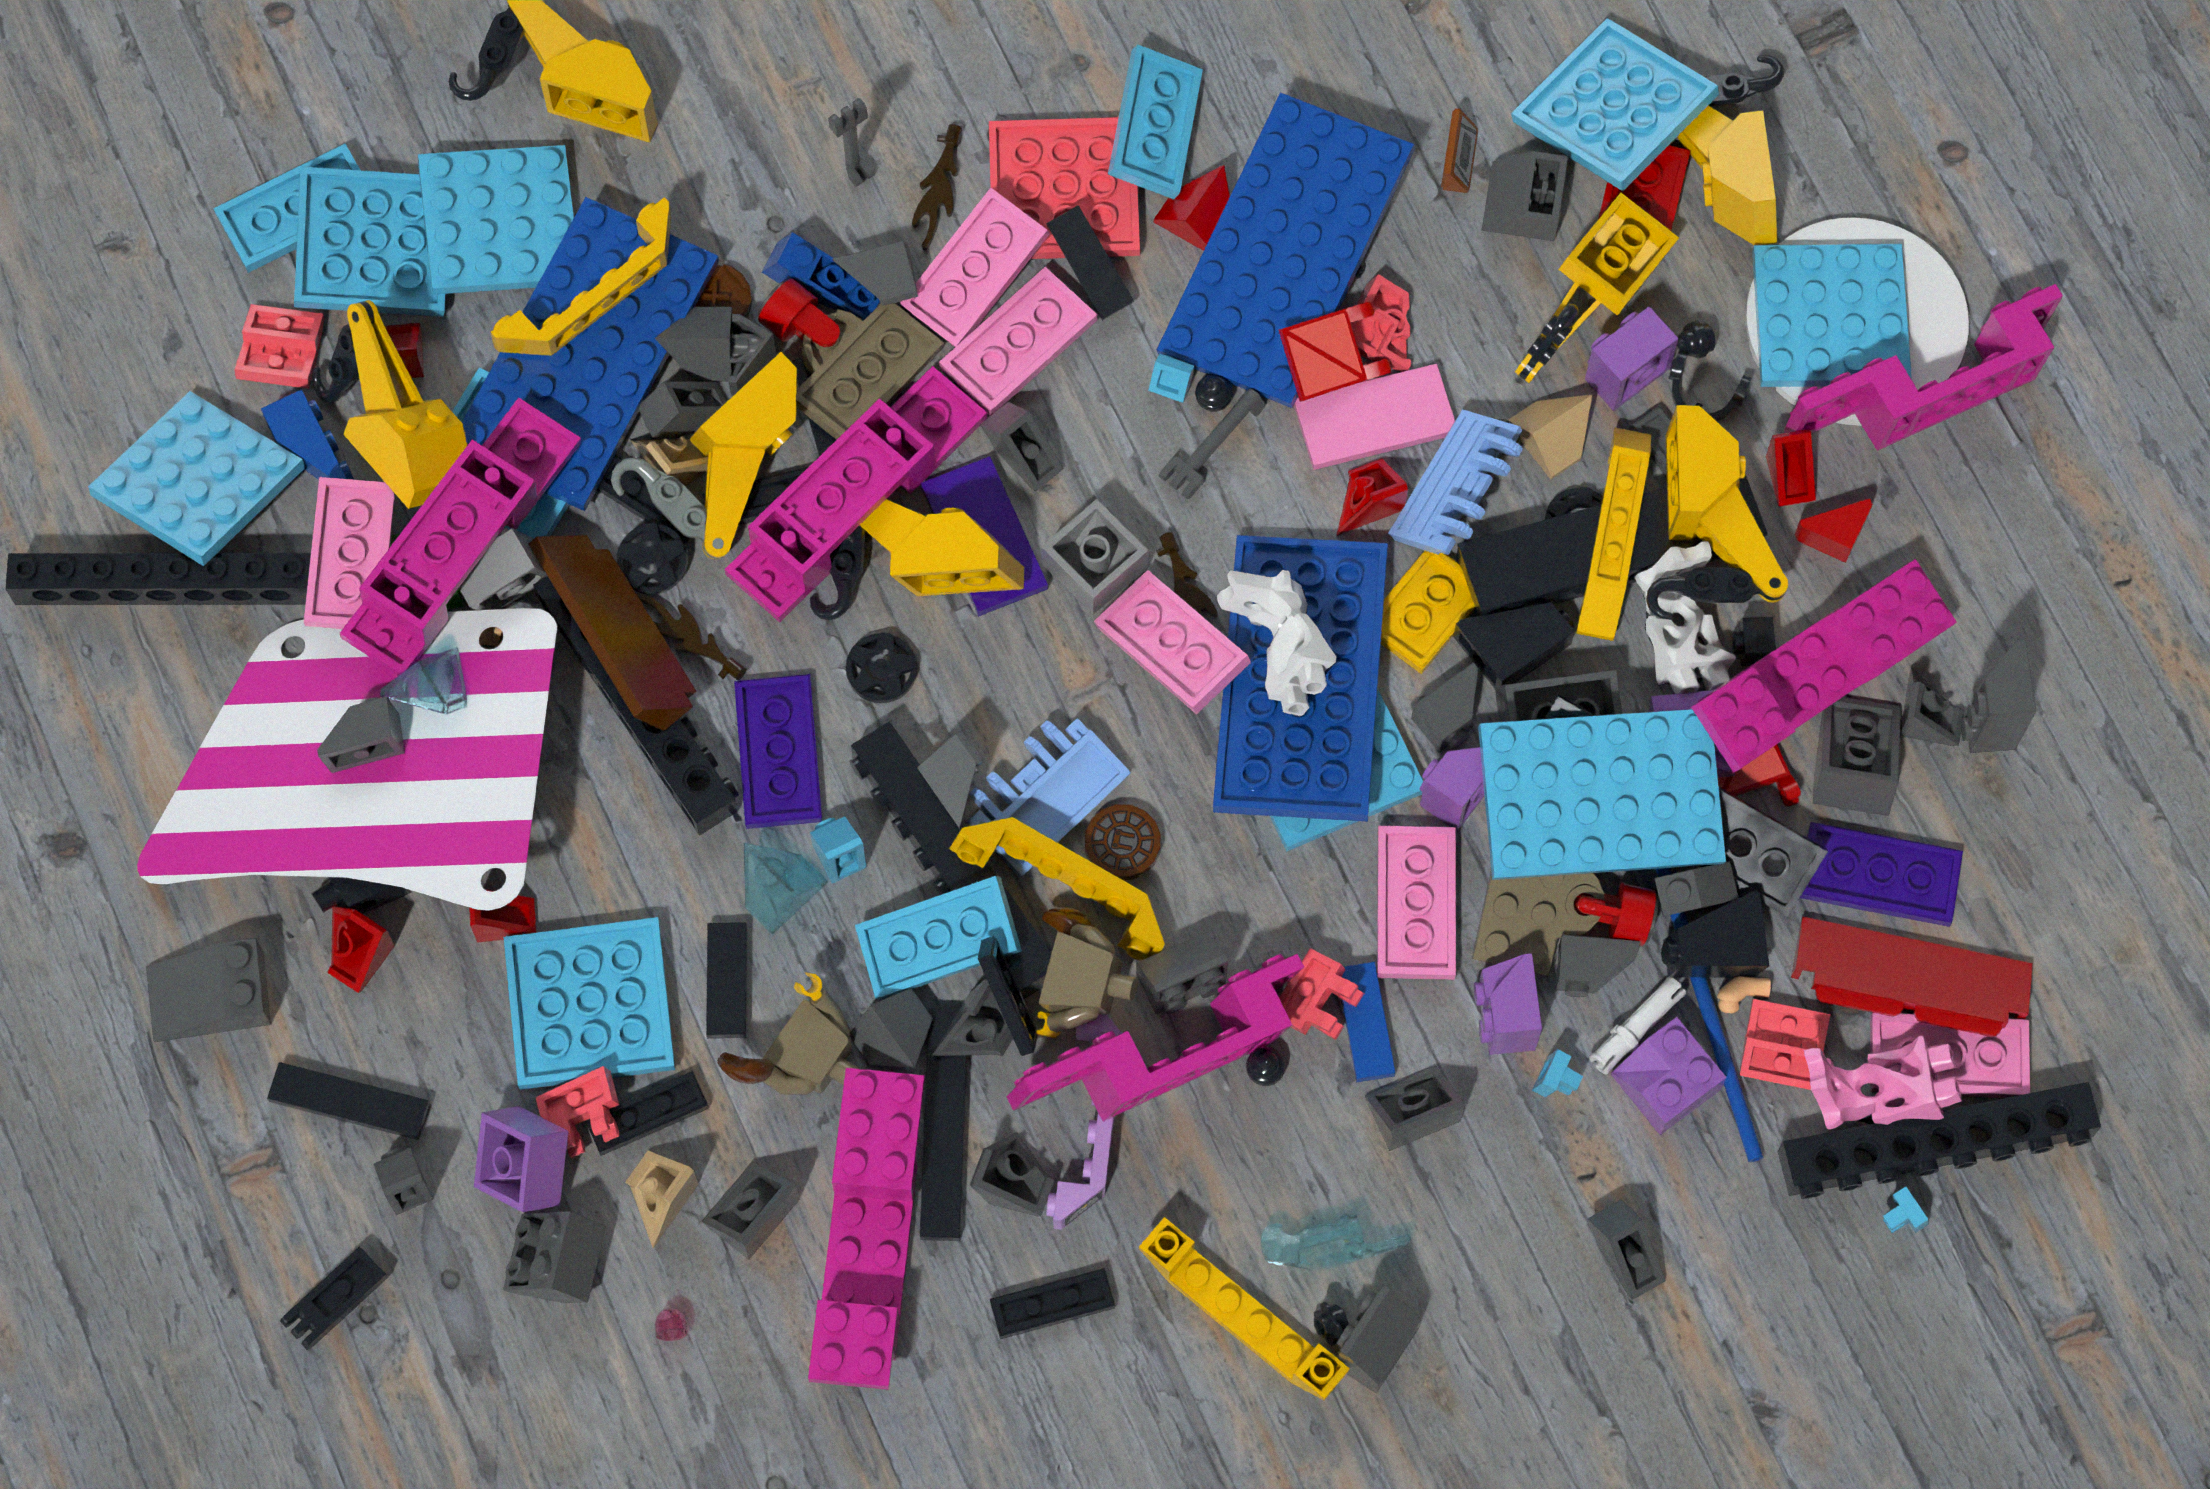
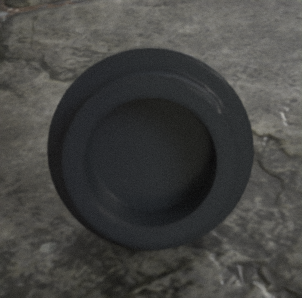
M1690 322L1683 327L1682 332L1678 336L1677 348L1688 353L1690 357L1698 359L1706 357L1708 352L1713 351L1715 348V335L1708 323Z
M1219 375L1205 376L1196 386V400L1207 411L1217 412L1223 410L1232 400V386L1227 379Z
M1261 1047L1249 1055L1246 1062V1071L1254 1083L1261 1086H1271L1279 1082L1283 1077L1285 1061L1281 1053L1273 1047Z

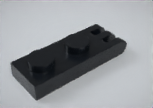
M359 1246L281 1318L280 1322L287 1328L299 1318L301 1321L291 1330V1334L298 1339L310 1329L311 1333L301 1343L306 1350H309L376 1290L388 1276Z

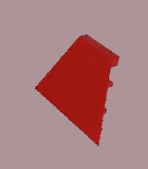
M1222 165L1182 186L1180 194L1175 199L1168 198L1155 216L1153 223L1204 251L1230 198L1225 166Z
M1383 458L1348 471L1350 478L1336 536L1402 511L1407 500V483Z
M334 906L332 907L331 966L327 973L357 993H360L395 946L388 931L357 910Z

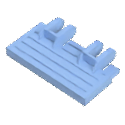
M1462 409L1388 534L1397 542L1437 555L1439 553L1449 555L1456 543L1450 535L1467 540L1470 539L1473 534L1472 528L1459 520L1462 515L1478 520L1482 519L1485 511L1478 504L1493 481V478L1487 473L1490 472L1504 477L1508 475L1511 470L1510 466L1505 461L1498 459L1497 456L1499 453L1519 457L1523 448L1516 441L1523 431L1521 427Z
M1078 718L1065 729L1076 742L1074 745L1054 724L1046 720L1041 725V730L1063 755L1056 761L1038 740L1029 736L1024 741V746L1035 758L1011 780V783L1022 794L1018 796L997 773L991 772L986 777L989 785L1009 806L1001 812L983 791L974 788L969 795L981 810L967 822L973 826L1013 817L1058 843L1131 772L1091 729L1088 730ZM998 845L994 850L1019 878L1033 866L1023 859L1019 860L1009 856L1004 848Z

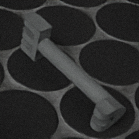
M861 98L852 102V110L848 106L840 110V118L836 114L828 118L829 128L837 138L843 135L846 170L849 180L855 187L863 183L858 174L859 171L867 179L875 175L868 162L859 156L856 126L868 118L867 107Z
M1247 389L1238 399V403L1189 459L1184 462L1174 455L1161 470L1159 477L1166 481L1176 471L1178 474L1171 481L1170 486L1178 490L1186 480L1189 481L1181 495L1186 499L1191 498L1205 482L1204 477L1197 473L1201 466L1249 412L1254 416H1258L1264 409L1265 403L1260 395L1253 389Z

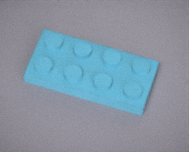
M1138 44L1132 49L1108 175L1171 199H1175L1180 194L1203 69Z
M346 144L300 165L302 167L360 170ZM300 166L213 208L248 273L297 249Z
M998 876L855 925L874 996L878 1000L891 997L909 988L914 989L981 966L978 961L981 940L992 936L997 938L1005 957L1022 951L1002 880Z

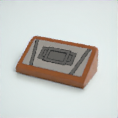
M1457 108L1452 111L1441 187H1443L1442 190L1468 193L1478 128L1461 109Z

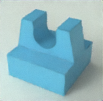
M1159 354L1155 361L1148 391L1183 403L1188 395L1194 365L1174 359L1167 354Z
M1557 1049L1547 1056L1532 1091L1545 1098L1556 1090L1569 1096L1572 1090L1576 1091L1583 1076L1567 1067L1572 1056Z
M1907 1187L1893 1194V1201L1897 1207L1883 1216V1221L1891 1233H1894L1908 1223L1915 1233L1929 1225V1219Z

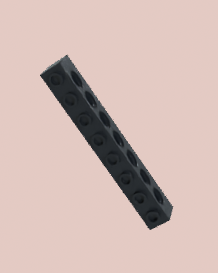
M8 553L5 589L15 605H306L311 553H217L204 566L183 553Z
M546 576L533 584L538 601L544 610L555 619L557 629L698 835L700 836L738 812L735 800L739 796L738 791L727 776L723 779L720 778L714 769L718 766V763L708 747L701 749L694 740L698 734L689 719L685 716L682 719L679 718L664 731H653L649 728L650 724L635 718L549 577ZM676 750L689 752L688 756L681 761H674L669 758ZM702 779L710 783L703 791H694L690 788L691 784L696 780Z
M2089 1082L1946 1109L1943 1110L1944 1118L1940 1120L1901 1119L1888 1125L1874 1123L1783 1141L1778 1149V1155L1788 1195L1800 1194L1801 1199H1809L1824 1194V1189L1839 1187V1191H1850L1862 1187V1182L1877 1179L1878 1184L1897 1181L1901 1179L1900 1174L1915 1172L1916 1176H1927L1938 1172L1941 1166L1953 1164L1955 1169H1963L1976 1165L1978 1163L1977 1159L1992 1157V1160L1997 1162L2015 1157V1152L2030 1149L2031 1154H2039L2052 1150L2054 1144L2068 1142L2070 1147L2087 1144L2092 1141L2091 1137H2094L2101 1128ZM2054 1113L2062 1119L2063 1127L2055 1128L2047 1122L2045 1114ZM2012 1120L2018 1121L2023 1125L2025 1134H2013L2009 1130L2007 1122ZM1969 1129H1981L1987 1136V1142L1979 1143L1974 1141L1969 1134ZM1939 1135L1944 1137L1949 1144V1149L1939 1150L1935 1148L1931 1142V1136ZM1892 1144H1905L1910 1149L1911 1156L1907 1158L1899 1157L1893 1151ZM1858 1150L1868 1152L1873 1159V1164H1860L1855 1159L1854 1152ZM1816 1159H1829L1833 1163L1835 1171L1830 1173L1821 1171L1816 1165Z

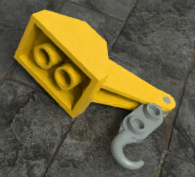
M780 352L702 424L691 437L690 441L704 456H708L705 507L677 478L655 469L643 459L634 457L622 460L613 469L611 482L615 492L622 496L624 494L620 482L622 475L630 470L636 471L644 479L651 501L683 535L690 538H700L702 540L703 552L707 557L714 560L723 558L731 548L765 451L770 456L773 455L793 435L788 429L796 421L797 368Z

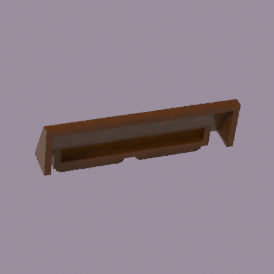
M587 535L537 536L529 542L530 548L633 716L664 731L693 708L688 698L697 692L609 549H595Z

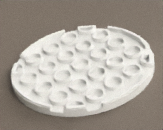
M1837 218L1802 228L1778 244H1902L1912 381L1918 390L1928 382L1936 380L1940 383L1949 379V376L1958 369L1969 335V316L1965 295L1953 270L1943 257L1924 240L1905 229L1883 221L1867 218ZM1753 279L1746 303L1745 325L1749 339V348L1759 368ZM1776 387V391L1796 406L1798 396L1811 387ZM1855 414L1836 422L1845 425L1862 426Z

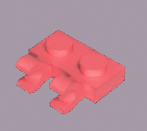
M1310 948L1302 960L1304 968L1289 981L1279 999L1292 1023L1291 1028L1306 1035L1312 1025L1325 1035L1336 1040L1344 1026L1337 1022L1338 1019L1322 1011V1007L1331 993L1337 995L1350 1005L1357 1007L1364 993L1358 990V985L1342 978L1346 970L1342 964Z
M604 1066L535 1097L540 1117L568 1130L567 1149L571 1158L585 1152L583 1139L575 1125L590 1119L594 1135L602 1134L604 1142L619 1137L618 1126L609 1109L618 1106L619 1101L611 1071Z

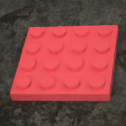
M1119 117L989 121L990 188L994 189L1050 233L1031 259L1065 258L1046 224L1079 205L1108 257L1140 256L1138 186L1108 175Z

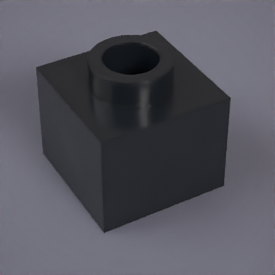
M1773 617L1742 618L1738 631H1733L1734 654H1740L1741 667L1751 666L1776 649Z

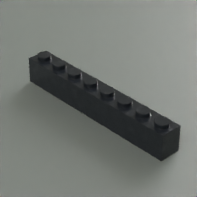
M890 721L851 745L853 757L849 761L851 767L860 780L868 779L874 788L870 793L881 810L888 808L895 819L891 823L899 837L903 841L907 838L911 841L916 849L912 852L913 856L922 870H931L937 879L933 884L939 895L997 876L988 862L983 868L976 864H968L962 861L957 853L949 849L960 830L964 827L961 824L959 828L918 770L917 767L920 764ZM1003 885L1022 949L1021 952L1005 958L1023 999H1026L1043 988L1051 952Z

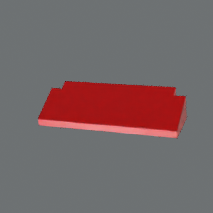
M1802 916L1791 978L1799 979L1803 970L1814 972L1811 989L1815 990L1816 998L1823 1003L1892 1017L1898 1016L1903 1008L1914 1010L1916 1020L1921 1023L1994 1037L2008 1024L2009 1012L2015 1013L2014 1019L2025 1020L2028 1016L2033 963Z

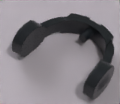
M1679 350L1672 362L1668 378L1672 380V399L1675 406L1686 405L1680 395L1679 383L1688 353ZM1743 375L1728 404L1724 408L1708 414L1714 420L1719 421L1728 416L1736 405L1741 406L1750 391L1752 377ZM1696 403L1695 406H1700L1702 408L1703 405L1701 403Z

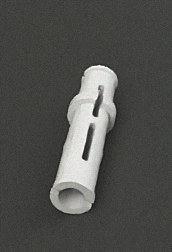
M1667 977L1659 988L1622 1025H1616L1610 1031L1611 1036L1589 1056L1592 1063L1597 1061L1594 1067L1603 1074H1608L1628 1052L1633 1053L1639 1047L1638 1042L1686 995L1685 989L1681 988L1682 985L1674 978Z

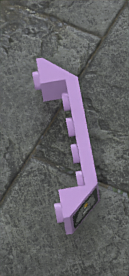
M1099 1014L1095 1021L1076 1027V1040L1092 1042L1107 1032L1114 1031L1116 1036L1122 1034V1032L1108 1015ZM1098 1113L1097 1120H1089L1087 1143L1094 1144L1093 1158H1085L1082 1181L1090 1183L1080 1184L1058 1181L1057 1192H1050L1048 1195L1046 1216L1053 1217V1229L1062 1230L1105 1196L1114 1117L1103 1122Z

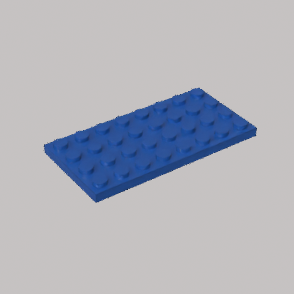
M1280 92L1156 349L1158 355L1167 354L1174 359L1194 365L1195 370L1208 375H1219L1227 379L1230 384L1245 390L1253 389L1262 397L1293 408L1298 394L1278 330L1339 311L1415 151L1414 144Z
M585 197L522 312L538 330L541 329L542 324L548 317L555 313L561 314L570 307L572 300L583 291L589 292L597 286L606 272L613 268L618 269L624 265L637 248L648 246L638 235L636 219ZM670 234L667 266L552 356L500 352L462 421L467 445L471 440L483 445L518 398L522 399L581 438L580 446L544 493L585 511L639 412L640 404L646 399L669 356V353L658 343L655 337L678 319L685 318L691 309L695 307L719 263L718 255Z
M1237 535L1234 571L1266 577H1275L1282 570L1289 571L1291 579L1303 587L1307 601V615L1318 627L1323 638L1335 654L1336 662L1325 675L1327 686L1321 693L1308 696L1309 709L1304 715L1298 716L1284 713L1281 701L1269 699L1265 687L1267 677L1266 650L1274 638L1272 631L1264 625L1251 624L1246 616L1230 612L1228 639L1248 655L1251 663L1223 689L1213 813L1368 822L1388 543Z

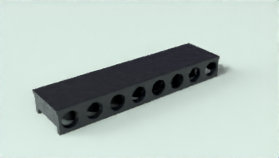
M1745 474L1744 479L1740 478L1739 491L1765 538L1768 532ZM1667 487L1643 493L1627 584L1636 582L1635 576L1652 568L1670 547L1686 549L1704 542L1698 536L1692 540H1669ZM1601 505L1458 543L1455 558L1457 563L1461 565L1478 614L1477 616L1550 602L1557 604L1583 597L1587 586ZM1711 549L1712 557L1710 558V560H1709L1708 562H1712V561H1716V560L1721 559V558Z

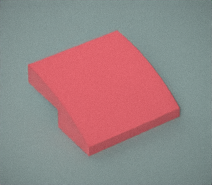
M251 304L242 330L243 344L234 369L236 379L309 389L321 342L324 314Z
M1752 999L1739 1076L1811 1090L1810 1073L1804 1050L1820 1048L1822 1052L1824 1051L1831 1014Z

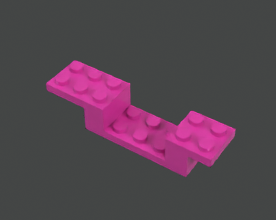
M2054 284L2043 290L2041 287H2035L2014 303L2004 301L1996 305L1990 311L1991 315L1981 327V333L1974 344L1983 359L1981 365L1972 369L1969 366H1964L1953 372L1949 379L1938 383L1934 380L1917 390L1897 355L1884 361L1882 358H1876L1867 363L1861 371L1852 375L1850 372L1842 373L1834 378L1830 385L1821 389L1817 386L1811 387L1798 396V402L1790 412V418L1784 428V432L1810 429L1811 433L1855 414L1878 451L2036 379L2054 349V345L2044 331V328L2063 295L2057 285Z
M934 366L891 407L879 398L748 526L751 544L724 569L725 575L780 623L830 574L829 570L832 568L830 554L899 486L911 494L987 419V412Z
M518 398L483 445L474 440L470 441L359 587L362 604L340 632L341 639L404 679L449 620L446 608L448 601L506 525L515 530L519 527L580 446L581 438Z
M1914 559L1698 700V703L1691 708L1734 773L1796 732L1795 729L1855 688L1879 676L1956 624L1957 621L1917 560Z
M1279 954L1261 964L1262 968L1253 973L1246 969L1228 979L1229 983L1217 989L1219 995L1210 1003L1223 1032L1216 1036L1217 1040L1206 1046L1203 1042H1200L1184 1050L1182 1056L1173 1060L1172 1063L1169 1058H1165L1147 1069L1129 1031L1118 1036L1115 1035L1114 1031H1110L1092 1041L1093 1045L1087 1047L1082 1052L1078 1046L1059 1055V1060L1048 1067L1042 1062L1023 1072L1024 1076L1014 1082L1016 1087L1008 1094L1007 1099L1014 1111L1082 1080L1104 1122L1251 1054L1258 1048L1266 1047L1292 1026L1276 990L1283 988L1304 968L1298 954L1286 959L1283 954Z
M846 1068L832 1177L834 1191L822 1299L817 1300L808 1374L809 1382L889 1390L892 1360L896 1361L917 1179L916 1152L925 1083L924 1075Z

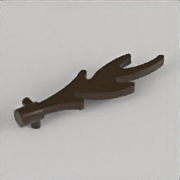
M955 124L948 125L946 136L938 134L937 142L945 143V149L934 169L920 182L922 190L932 186L922 197L912 219V226L916 228L924 215H929V229L922 243L923 250L928 249L934 238L938 223L939 206L945 207L948 217H951L953 213V193L944 173L949 171L954 177L958 175L954 165V148L959 144L962 128Z
M1173 532L1161 535L1159 539L1163 548L1156 550L1158 557L1170 556L1174 573V593L1201 616L1202 611H1207L1212 617L1216 618L1218 612L1211 599L1201 589L1184 580L1186 577L1196 579L1197 573L1191 570L1178 554L1180 549Z
M637 594L640 601L651 605L663 617L662 622H654L663 636L684 640L683 643L674 645V649L677 652L698 654L721 664L723 667L718 676L723 680L728 674L736 680H740L745 675L747 669L732 657L727 658L720 651L715 636L712 633L708 634V643H702L701 631L696 620L682 604L677 606L681 618L676 620L658 601L645 594Z

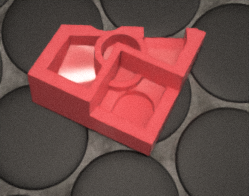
M1377 274L1366 284L1357 304L1370 301L1373 305L1374 315L1351 322L1359 353L1371 361L1388 359L1391 369L1400 372L1408 371L1411 366V359H1407L1406 339L1410 337V324L1406 317L1407 311L1410 308L1409 293Z

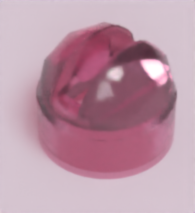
M670 1308L659 1312L655 1321V1335L657 1339L676 1341L687 1336V1322L680 1310L675 1309L672 1311Z

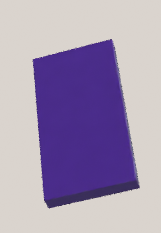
M990 456L921 483V489L932 514H939L945 508L964 510L968 516L977 521L980 526L988 531L1024 566V589L968 593L978 617L1048 590V583Z
M810 674L734 681L746 829L822 822Z
M1810 822L1807 838L1827 848L1828 852L1800 896L1801 899L1947 927L1951 926L1963 855L1962 850Z

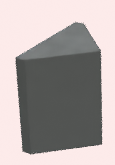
M1437 1066L1365 1095L1367 1104L1389 1151L1461 1122L1465 1109L1463 1100Z
M752 1161L702 1222L750 1260L800 1200L797 1187L792 1181Z

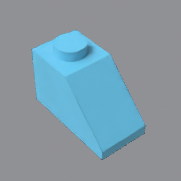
M845 816L837 820L835 818L826 819L817 824L815 830L810 832L812 846L832 884L867 868L863 842Z

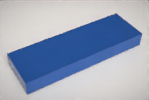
M1375 962L1344 966L1346 970L1342 978L1358 985V990L1364 993L1357 1007L1341 999L1356 1083L1395 1077V1067Z

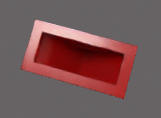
M420 322L385 326L411 378L424 377Z
M1810 429L1772 435L1766 453V460L1778 506L1816 501Z
M1865 499L1799 520L1794 534L1796 540L1846 563L1872 508L1871 499Z
M518 895L507 905L494 910H477L469 907L470 926L477 943L504 940L503 937L537 933L534 898Z

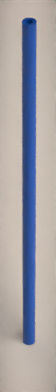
M1671 868L1655 869L1658 877L1673 874ZM1685 912L1670 915L1674 930L1689 923ZM1690 977L1717 1065L1727 1077L1724 1087L1748 1162L1759 1161L1764 1157L1707 979L1705 977Z

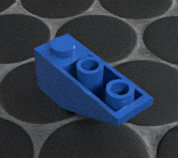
M793 232L777 242L761 272L777 283L793 278L817 297L818 303L834 310L850 312L862 321L877 308L880 302L875 295L832 260L834 259L833 257Z
M300 390L261 408L276 443L303 459L304 470L318 480L319 477L354 480L346 461L338 463L334 452L338 451L339 448L331 431L323 432L318 423L324 420L315 399L308 402L303 391Z

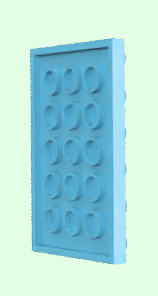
M1692 709L1479 724L1478 731L1492 880L1715 865L1726 862L1715 746Z

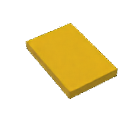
M1424 551L1384 599L1381 645L1420 674H1423L1451 640L1456 623L1462 619L1469 618L1476 609L1459 563L1446 554L1439 553L1437 555Z

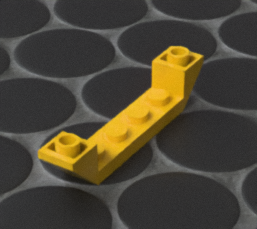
M664 197L656 204L654 202L648 204L640 211L636 219L638 235L647 243V247L640 246L630 255L624 265L618 269L613 268L606 272L597 286L589 292L583 291L572 300L570 307L561 314L555 313L548 317L540 330L532 324L521 310H518L512 316L506 315L495 324L493 331L490 332L495 349L498 352L552 356L666 267L672 219L669 201Z
M1614 427L1607 463L1609 467L1576 634L1614 641L1627 585L1651 453V434Z
M1013 817L964 827L960 830L949 848L957 853L962 861L972 865L976 864L983 868L998 845L1004 848L1009 856L1019 860L1023 859L1037 867L1044 876L1058 879L1067 884L1077 895L1091 898L1105 906L1106 910L1112 915L1128 919L1130 922L1118 946L1125 949L1130 957L1138 961L1160 953L1165 945L1148 894Z
M1164 1217L1142 1242L1139 1250L1168 1283L1285 1379L1325 1401L1350 1371V1368L1321 1344L1314 1348L1194 1250L1195 1242Z

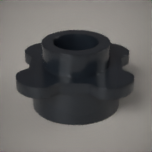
M1323 1302L1320 1304V1310L1314 1311V1327L1318 1335L1326 1339L1330 1346L1336 1345L1337 1338H1340L1349 1323L1339 1305L1333 1304L1330 1306L1327 1302Z

